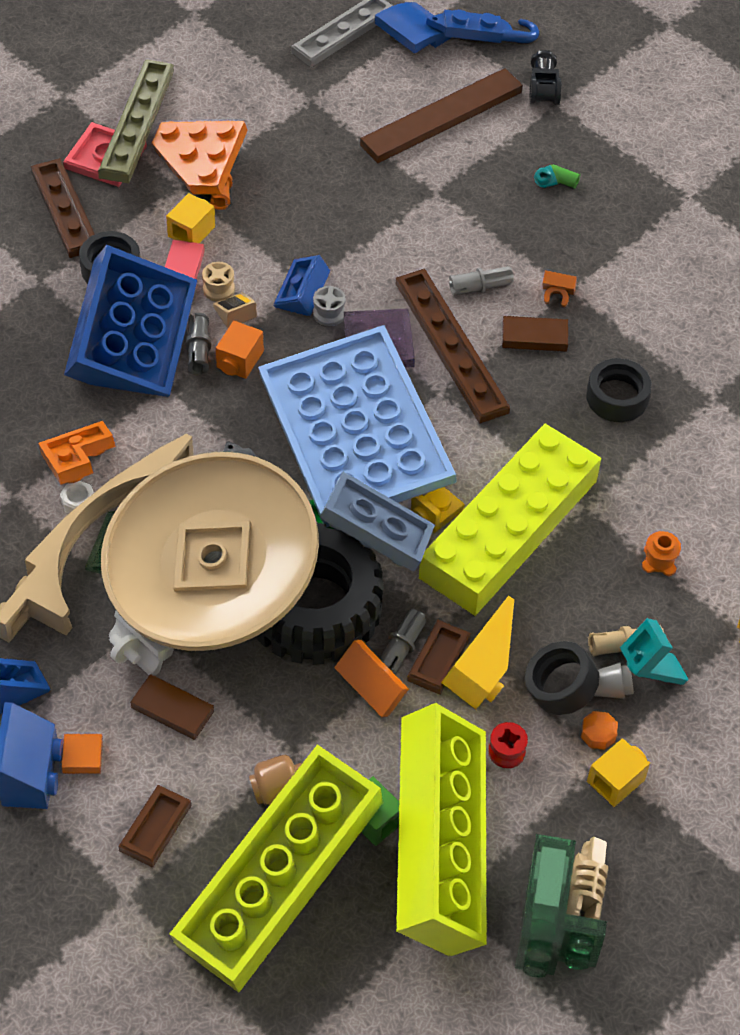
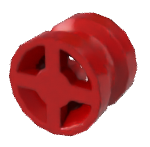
M513 722L498 724L490 735L489 757L491 761L502 768L511 769L520 765L525 758L528 744L526 731L520 725Z

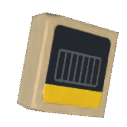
M243 292L213 303V307L227 328H229L233 320L243 323L257 317L255 301Z

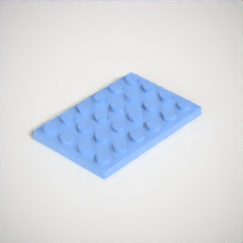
M385 325L258 367L260 377L319 516L343 471L397 503L457 482L456 473ZM321 519L322 523L326 524V527L330 526L328 522Z

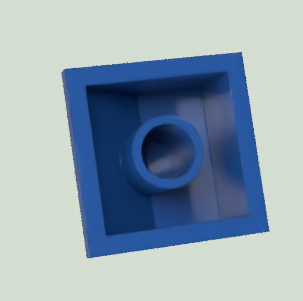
M7 702L4 703L0 726L1 805L6 807L48 809L50 796H56L58 790V773L54 772L55 761H62L63 739H58L54 723L14 703Z

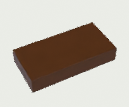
M503 316L502 348L567 352L568 319Z
M437 620L407 676V681L441 695L445 687L441 682L461 657L470 640L471 633Z
M152 674L148 676L130 702L132 709L193 740L197 738L214 713V705Z
M157 785L119 844V852L153 868L191 808V800Z

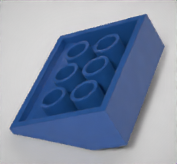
M106 245L93 262L64 375L94 386L169 397L197 279Z

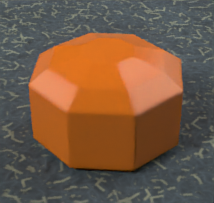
M593 711L583 719L581 739L590 748L605 750L616 741L618 722L607 712Z

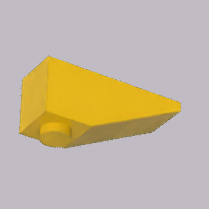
M509 595L441 682L474 709H477L484 699L491 703L504 687V684L499 680L508 669L514 599Z

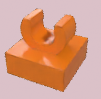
M545 270L542 282L543 289H546L544 294L545 304H549L550 297L557 293L563 298L561 307H566L569 302L568 294L574 295L577 277Z

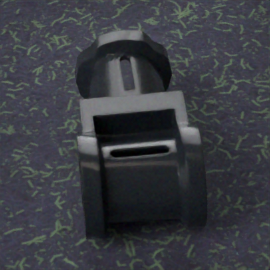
M540 50L531 57L530 104H534L536 101L554 102L555 105H560L561 77H559V69H554L557 65V56L549 50ZM544 58L547 62L546 66H544Z

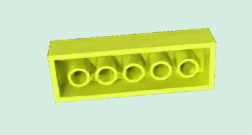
M544 424L425 550L419 565L418 579L476 616L597 482L601 457L549 425Z
M434 703L401 717L396 932L447 956H454L487 945L486 731L441 705Z
M317 744L170 932V936L176 946L239 993L383 804L381 788Z

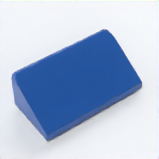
M320 255L293 260L274 302V307L311 316L314 309L313 296L319 288L324 287L330 273V269Z

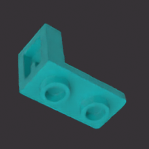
M646 618L620 647L627 660V667L638 677L684 685L689 680L673 653H669L673 647L657 620Z

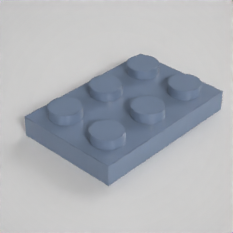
M344 471L338 478L319 517L328 522L334 529L342 530L359 540L364 546L373 548L390 558L395 564L406 567L413 572L421 563L435 524Z

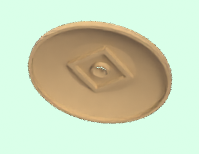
M211 452L189 456L170 463L149 475L125 497L115 511L107 527L101 550V571L104 586L110 601L123 620L137 633L153 642L187 651H206L230 647L258 636L271 628L300 599L310 582L317 562L319 549L317 522L311 504L300 486L286 472L272 463L255 456L234 452ZM210 552H222V556L217 562H204L205 557Z

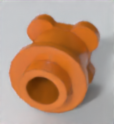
M658 531L651 534L644 547L646 560L642 562L643 570L647 573L655 571L661 572L666 576L674 575L677 570L674 562L681 551L679 539L666 531Z

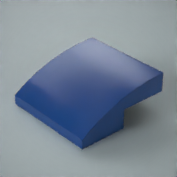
M416 2L397 4L375 14V24L414 54L429 44L436 48L452 38L445 37L444 32L426 25L427 17L434 15Z

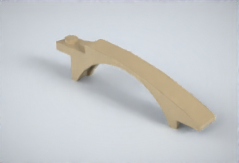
M185 434L171 441L110 479L65 516L27 556L25 564L28 576H24L19 581L15 592L9 600L0 604L1 639L10 643L30 617L64 635L70 632L72 629V624L68 618L70 611L63 598L61 585L64 566L73 545L90 524L109 510L119 506L125 497L149 475L177 460L194 456L192 436Z

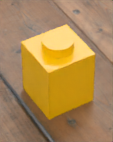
M188 193L166 215L168 237L179 241L200 243L215 228L214 205Z
M622 738L591 765L587 783L615 807L645 781L650 762L647 761L645 754L638 747L631 746Z

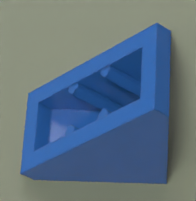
M0 658V714L3 713L5 702L20 706L51 690L35 661Z

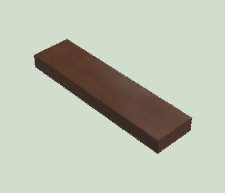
M61 159L31 166V173L69 258L79 256L82 244L89 237L95 235Z

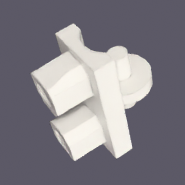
M115 611L116 623L109 633V641L114 645L110 655L111 658L119 664L129 660L132 664H137L148 675L156 676L161 670L163 661L172 655L174 648L160 645L137 633Z

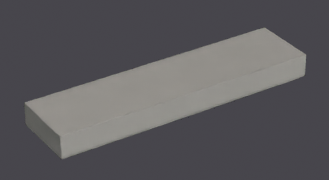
M363 0L292 45L291 53L308 66L313 67L377 26L375 24V14L393 5L386 0Z

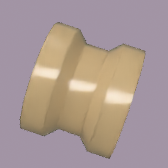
M224 262L208 264L202 272L204 295L211 301L216 302L233 296L235 292L233 268Z

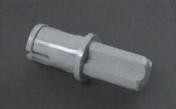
M509 266L485 271L477 268L474 272L449 275V287L453 296L476 291L485 293L487 288L513 283L514 275L512 268Z

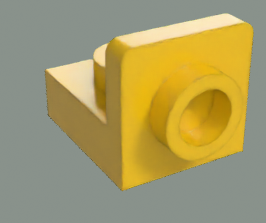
M442 487L428 492L425 496L419 495L411 498L410 510L435 524L433 533H436L464 510L465 504L448 489Z

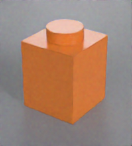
M233 320L215 348L216 367L227 375H237L246 379L264 352L263 331Z

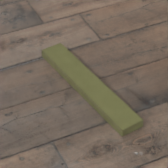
M145 59L98 169L99 179L130 183L171 81L174 64Z

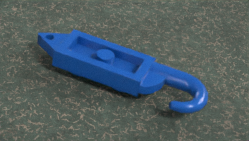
M444 9L442 14L427 17L425 23L444 32L445 37L501 43V41L531 43L539 37V29L533 22L520 19L518 24L527 27L530 32L515 31L500 16L490 13L478 14L464 10L453 11Z

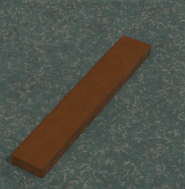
M504 68L361 137L360 146L378 164L522 93L523 85Z
M425 268L396 277V286L479 424L509 414V404Z

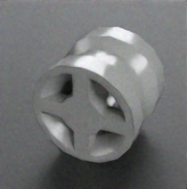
M334 286L319 288L313 296L314 319L324 326L340 324L345 317L344 306L346 298L344 292Z

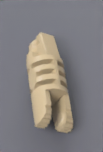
M592 837L590 841L585 842L581 854L578 853L575 856L562 924L563 927L573 929L579 919L580 911L583 910L585 911L582 932L590 938H595L598 933L603 904L602 899L608 875V865L605 864L607 842L596 837Z

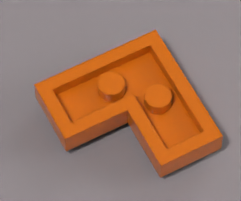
M103 421L38 443L41 455L60 485L75 483L83 477L93 474L88 456H98L106 450L116 447L113 435Z

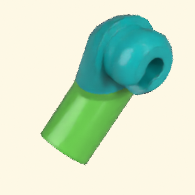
M552 164L539 168L535 172L534 180L538 186L543 188L560 183L576 188L580 180V174Z

